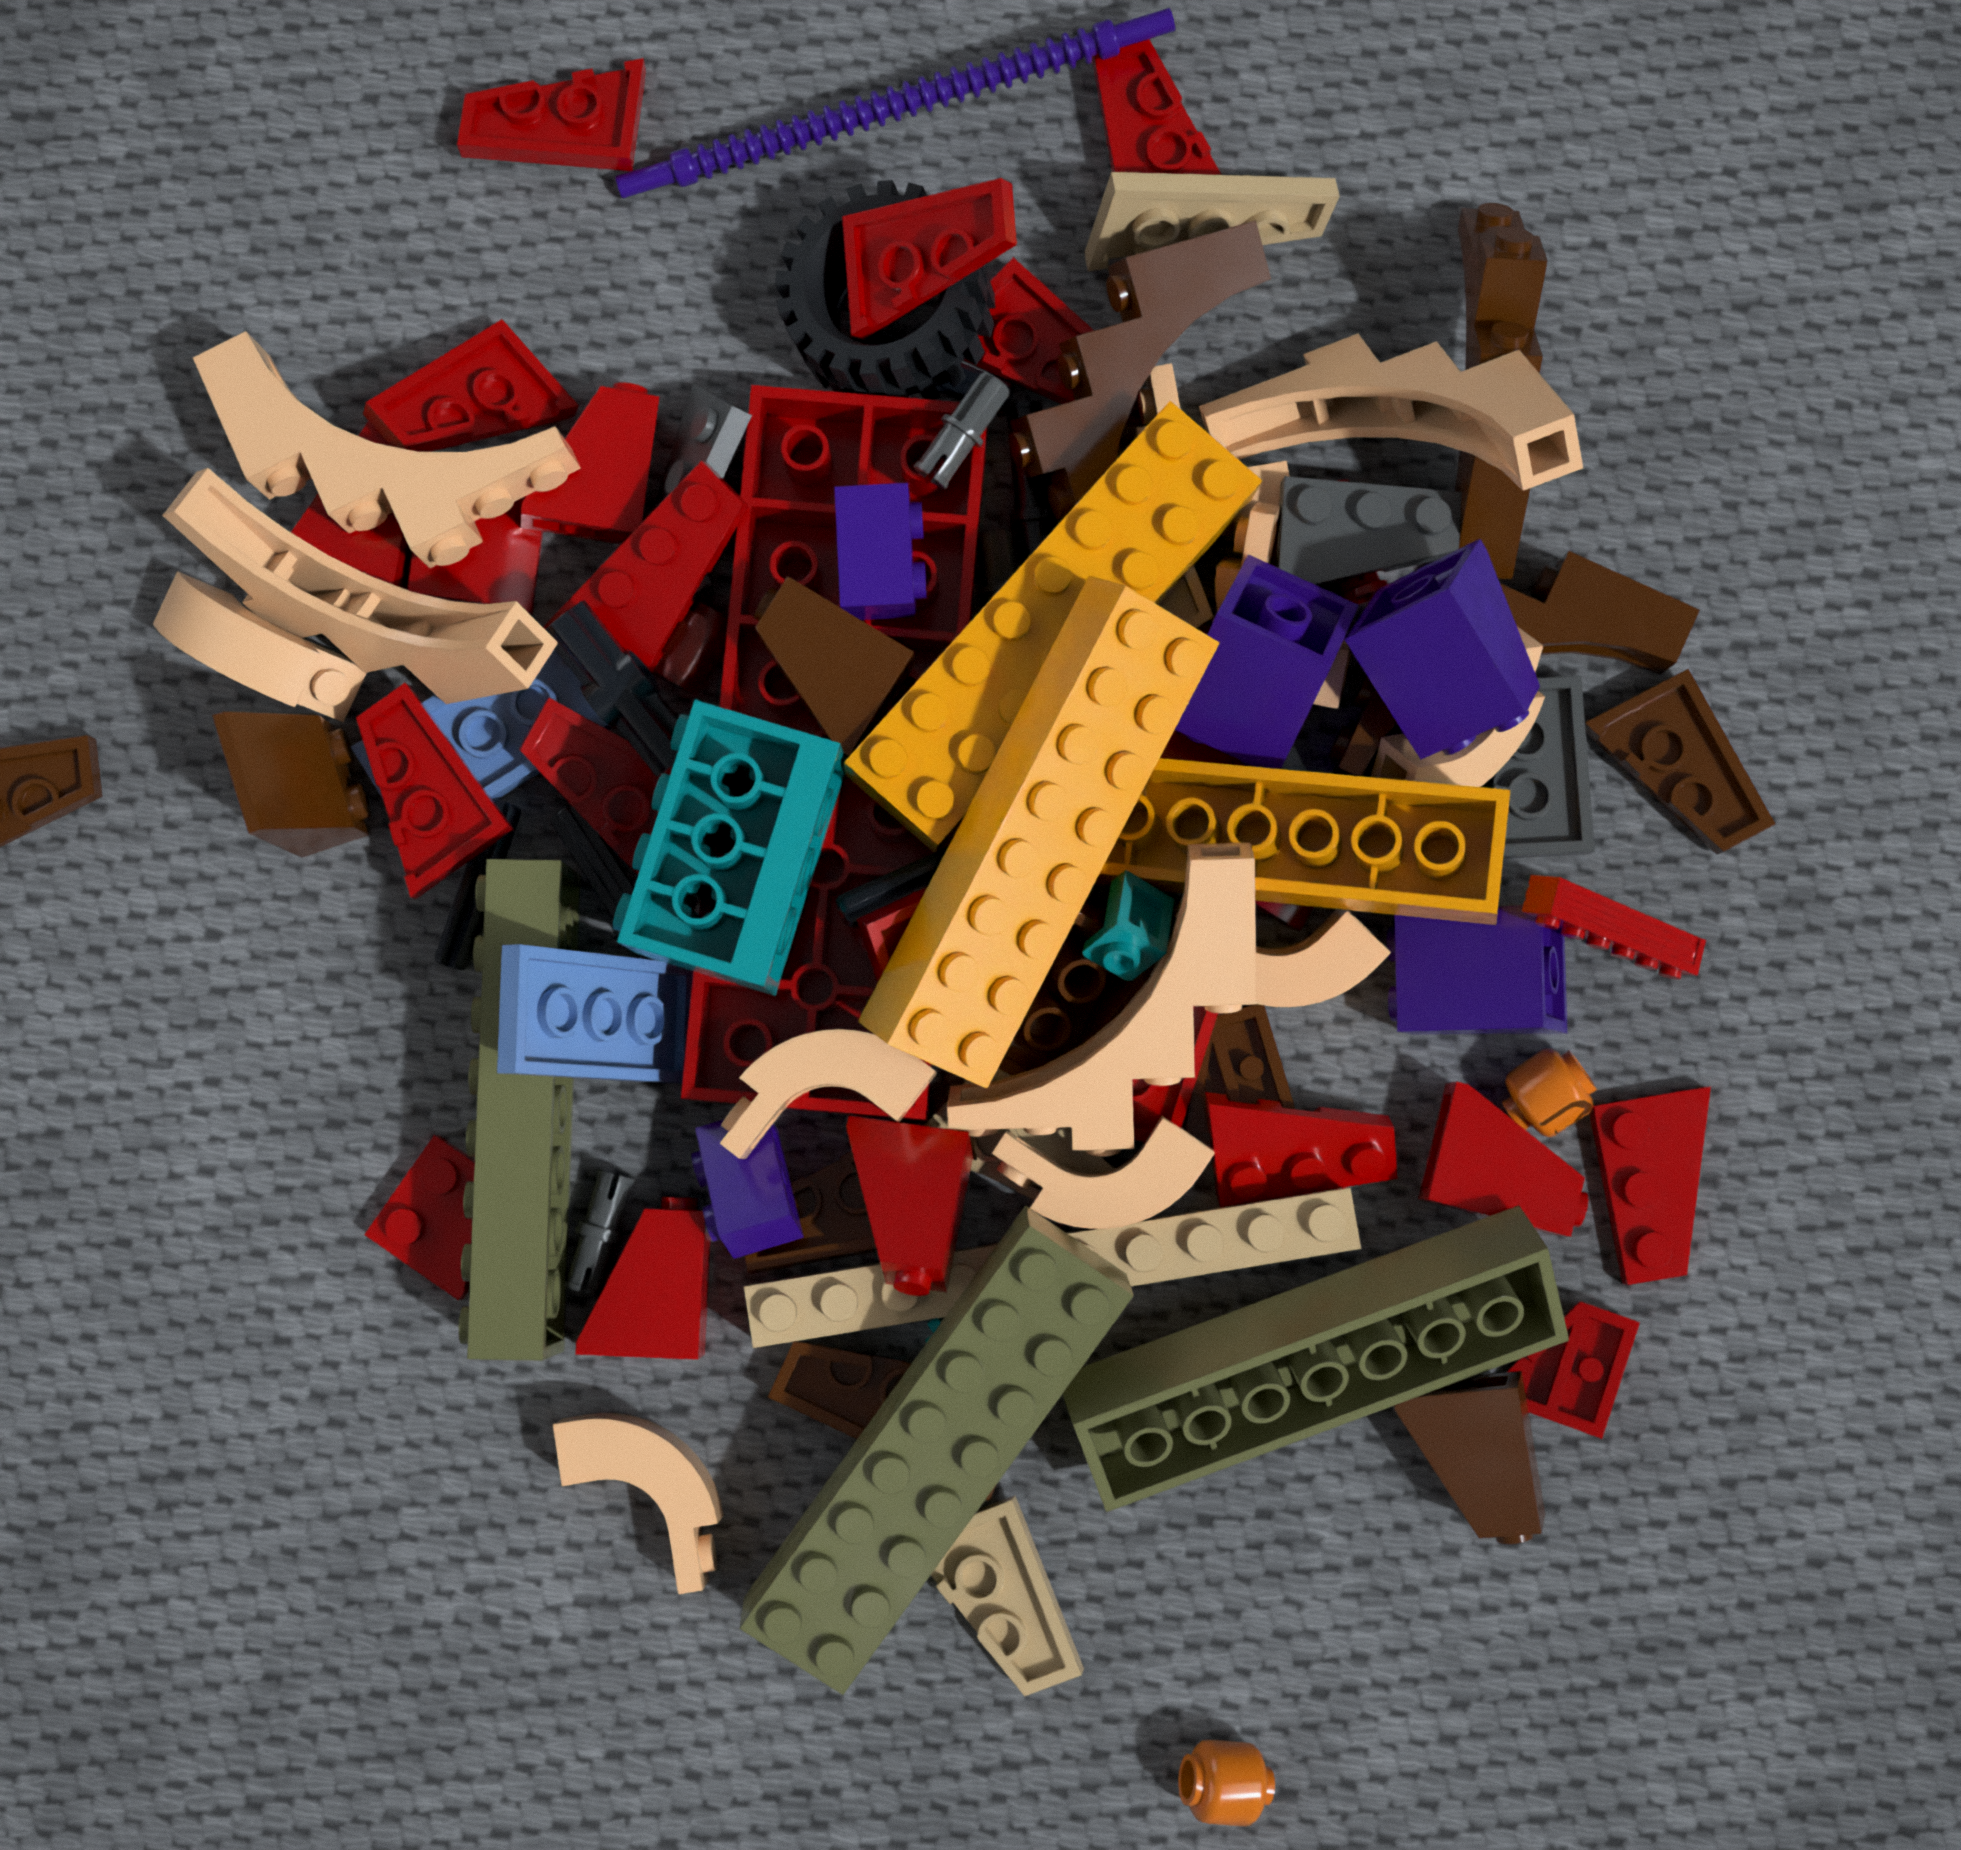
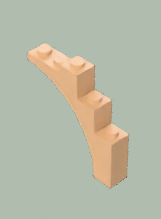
M247 331L193 357L247 481L270 500L276 496L281 497L294 494L306 485V481L312 479L327 514L349 534L356 530L365 531L373 529L382 524L388 514L394 512L410 550L429 568L436 565L445 566L456 563L469 553L470 548L483 542L474 521L480 518L500 516L510 510L515 501L535 491L544 492L552 490L563 484L569 474L581 469L572 448L556 426L511 444L467 452H417L368 441L330 424L303 405L289 390L270 355Z
M1358 333L1303 354L1306 366L1199 406L1206 432L1238 460L1262 452L1307 442L1369 437L1402 438L1431 442L1473 454L1502 470L1523 491L1583 469L1573 412L1520 350L1460 371L1436 341L1380 363Z
M209 468L197 471L162 515L248 593L242 603L254 614L300 638L323 634L365 673L404 665L445 704L528 689L558 644L517 601L477 604L448 601L411 592L371 577L325 554L287 531L247 502Z
M1251 843L1188 844L1184 893L1173 931L1168 941L1167 953L1158 960L1149 979L1122 1012L1084 1044L1044 1066L997 1081H991L987 1089L975 1083L950 1086L947 1104L948 1129L963 1130L969 1132L970 1136L983 1137L993 1135L999 1129H1023L1026 1133L1032 1135H1048L1059 1131L1060 1128L1072 1127V1150H1085L1089 1155L1106 1157L1116 1155L1122 1149H1134L1132 1079H1144L1146 1083L1151 1085L1167 1086L1180 1082L1181 1078L1195 1077L1193 1006H1205V1010L1213 1013H1233L1241 1010L1242 1005H1256L1255 857Z

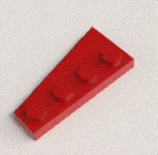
M701 460L543 628L546 629L566 611L577 605L580 601L585 600L623 649H630L653 673L664 654L662 649L677 623L683 621L694 602L691 600L706 573L712 571L749 505L708 463Z

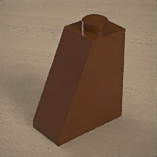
M788 576L779 590L771 587L766 592L754 614V619L759 621L755 629L762 644L826 738L840 743L847 759L882 720L916 665L914 652Z
M1522 1371L1475 1375L1394 1405L1395 1412L1479 1539L1495 1537L1496 1541L1501 1544H1518L1531 1540L1533 1534H1542L1545 1509Z

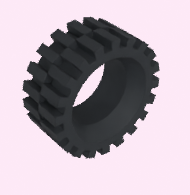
M893 180L877 181V194L867 196L862 183L846 188L850 198L849 202L837 207L834 199L830 196L818 204L824 216L815 224L805 215L795 227L802 240L800 246L786 241L780 256L789 271L776 270L775 287L782 299L776 300L779 315L806 365L810 368L815 379L825 389L830 385L833 392L909 398V395L920 392L923 399L936 400L940 398L935 386L946 378L955 388L966 378L960 365L964 359L975 365L980 361L985 351L978 335L991 338L994 321L989 309L996 308L995 294L989 281L991 279L986 266L980 267L940 292L938 304L930 319L912 334L900 340L882 345L864 344L847 337L840 331V314L843 303L848 295L842 216L924 197L927 194L923 186L909 182L905 194L899 195Z

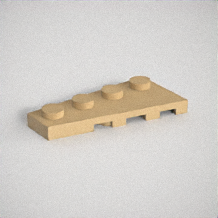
M1111 172L1085 249L1087 270L1108 269V259L1136 255L1255 220L1262 245L1321 237L1340 197L1336 179Z

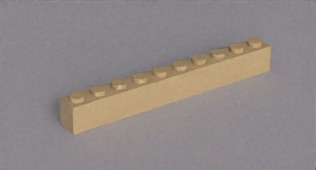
M1345 1187L1148 1218L1123 1227L1109 1229L1087 1228L1066 1232L1125 1272L1130 1286L1361 1249L1351 1188ZM998 1243L955 1250L947 1293L931 1290L926 1296H912L901 1293L894 1289L893 1285L886 1284L880 1262L750 1283L744 1286L753 1348L946 1317Z

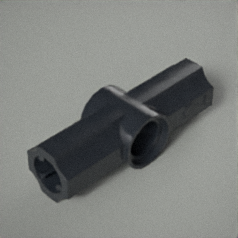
M585 600L580 601L557 618L545 630L558 642L554 650L582 683L580 690L592 709L608 726L614 729L617 727L656 777H658L675 762L678 752L671 750V740L679 716L659 694L662 692V689L642 660L630 649L624 650Z

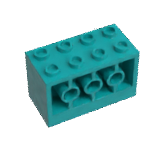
M694 700L690 715L681 714L676 722L671 740V750L678 753L671 774L662 773L656 784L651 807L659 812L652 834L643 833L636 846L632 868L638 870L639 874L632 895L624 893L618 903L613 920V929L620 931L617 942L636 954L776 996L845 776L844 762L846 758L842 746L838 742ZM744 780H751L754 785L748 793H744L743 796L735 797L732 793L733 788ZM730 837L735 843L734 848L730 853H725L723 857H718L713 852L714 847L718 842H723L725 838ZM708 895H711V898L716 902L714 910L711 913H706L703 918H699V914L694 911L696 904L699 900H704Z

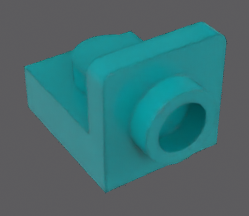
M1125 870L1111 881L1104 927L1084 943L1083 956L1126 981H1132L1167 953L1174 898Z

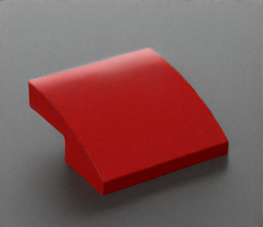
M525 497L515 501L512 508L500 516L480 518L474 521L483 542L470 548L469 553L456 563L445 566L436 565L429 568L412 551L407 590L455 602L493 604L517 601L530 615H533L543 531L521 528V507Z

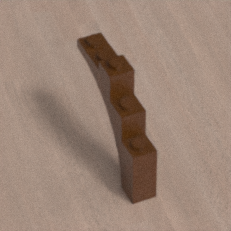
M1484 203L1478 209L1461 208L1458 234L1465 279V370L1520 350L1540 373L1543 355L1534 329L1548 262L1539 236H1535L1525 230L1519 211H1514L1507 205ZM1459 450L1455 491L1462 492L1459 549L1481 539L1487 549L1497 577L1500 579H1512L1531 488L1523 491L1502 470L1473 454Z
M1256 220L1132 255L1107 267L1110 275L1106 282L1108 298L1112 308L1116 312H1120L1123 323L1081 334L1059 343L1062 353L1058 356L1059 374L1066 389H1072L1075 401L1010 421L1013 432L1009 434V446L1012 457L1019 468L1024 467L1027 478L1049 472L1052 484H1049L1047 487V496L1051 510L1057 519L1062 518L1063 520L1116 461L1120 437L1136 396L1162 354L1196 319L1234 294L1271 280Z
M1568 551L1555 567L1547 563L1542 569L1531 593V596L1540 599L1539 601L1500 584L1516 626L1543 645L1541 655L1572 653L1615 659L1660 675L1677 663L1700 609L1571 551ZM1367 675L1363 678L1352 703L1361 708L1352 729L1343 725L1329 752L1328 757L1338 761L1332 774L1362 776L1379 747L1381 737H1385L1397 723Z

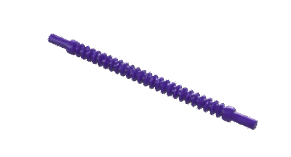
M1170 8L1117 24H1113L1112 20L1107 19L1094 23L1092 31L1088 33L1083 28H1079L1077 36L1074 38H1070L1064 32L1061 35V41L1054 43L1052 38L1048 37L1045 40V46L1039 48L1035 42H1032L1027 52H1021L1019 47H1015L1011 57H1006L1003 52H999L997 60L994 62H990L987 57H983L981 60L982 65L974 67L972 62H967L965 65L966 70L958 72L956 67L952 66L948 76L942 77L941 73L936 71L933 80L926 81L923 76H920L918 84L915 86H910L908 81H904L902 89L899 91H894L892 86H887L886 94L883 96H879L876 91H871L870 99L863 101L861 96L857 95L854 98L855 103L852 105H847L844 100L839 101V108L836 110H831L828 105H824L823 113L820 115H815L813 110H808L807 118L804 120H800L797 115H792L791 123L784 125L782 120L778 119L775 122L776 127L773 129H768L765 124L760 125V132L757 134H752L751 130L745 129L744 137L741 139H737L734 134H729L727 143L721 144L718 139H713V146L711 148L705 149L704 145L699 143L697 144L696 152L691 153L688 148L672 151L669 160L615 176L618 190L623 199L676 182L680 187H686L696 184L698 176L702 174L707 179H712L713 171L720 169L722 174H727L730 165H736L740 170L744 168V162L747 160H752L754 165H758L760 157L763 155H767L770 160H774L776 157L775 152L783 150L785 155H790L791 147L799 146L802 151H805L809 141H814L817 146H821L823 143L822 138L830 136L833 141H837L838 133L846 131L848 136H853L854 128L861 126L867 132L870 130V123L878 122L880 127H884L886 124L885 119L888 117H893L896 122H900L901 114L909 112L911 117H916L917 109L925 107L926 111L930 113L933 111V104L941 103L944 108H947L951 98H957L959 103H963L966 94L972 93L975 98H979L981 95L980 90L988 88L990 93H995L996 85L1004 83L1005 87L1009 89L1012 87V80L1020 78L1023 84L1028 82V76L1031 74H1036L1037 78L1042 79L1044 71L1047 69H1052L1054 74H1058L1060 66L1063 64H1068L1070 69H1074L1076 61L1083 59L1087 65L1091 64L1092 56L1099 55L1101 60L1118 56L1122 47L1176 31L1172 11Z

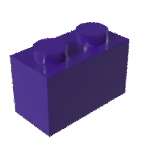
M908 483L834 487L840 608L860 620L916 617L915 599L927 598L925 561L913 562L912 539H924L922 502H910Z
M724 1119L695 1128L700 1150L691 1153V1159L701 1188L708 1186L712 1204L703 1206V1215L712 1241L721 1240L733 1259L804 1238L779 1132L775 1124L770 1127L746 1159H739L720 1144L728 1133L721 1126Z

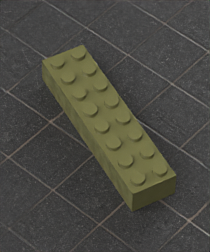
M487 859L486 875H479L476 882V906L478 911H484V936L477 935L474 941V969L476 972H482L481 997H474L472 1001L471 1027L473 1033H480L479 1058H472L470 1061L468 1085L470 1094L477 1095L476 1120H469L466 1131V1151L469 1157H475L474 1182L468 1181L466 1183L463 1199L465 1218L472 1219V1244L464 1245L461 1256V1275L463 1281H470L469 1306H463L461 1309L458 1326L460 1343L468 1344L467 1359L543 1361L564 1352L567 1288L564 1286V1282L567 1280L574 1078L497 1073L502 945L522 944L578 951L581 875L561 860Z
M1025 1205L746 1593L743 1600L739 1629L844 1695L1134 1295L1127 1274Z
M1518 1205L1086 1365L1079 1370L1063 1392V1397L1106 1512L1564 1343L1569 1341L1548 1247Z

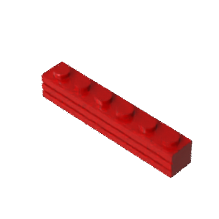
M1530 875L1529 887L1526 891V900L1523 903L1522 911L1535 917L1536 925L1549 929L1562 928L1561 935L1577 940H1584L1586 938L1587 946L1601 950H1609L1610 948L1611 956L1625 960H1633L1634 958L1635 966L1649 970H1657L1658 968V975L1665 978L1681 980L1682 974L1698 976L1706 943L1705 939L1564 878Z

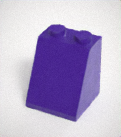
M1481 539L1379 588L1344 639L1420 760L1440 751H1443L1445 755L1457 753L1470 745L1478 734L1495 728L1497 732H1504L1515 727L1529 715L1528 709L1540 687L1489 554Z
M1248 554L1207 634L1218 641L1219 645L1175 730L1183 733L1187 738L1196 743L1206 744L1238 759L1245 766L1281 769L1331 669L1359 605Z
M1523 905L1498 906L1496 925L1394 915L1395 926L1388 928L1386 944L1391 952L1388 955L1389 960L1396 962V986H1391L1389 989L1388 1011L1391 1021L1397 1022V1032L1411 1035L1568 1034L1565 936L1561 935L1562 928L1549 929L1536 925L1535 917L1523 913Z

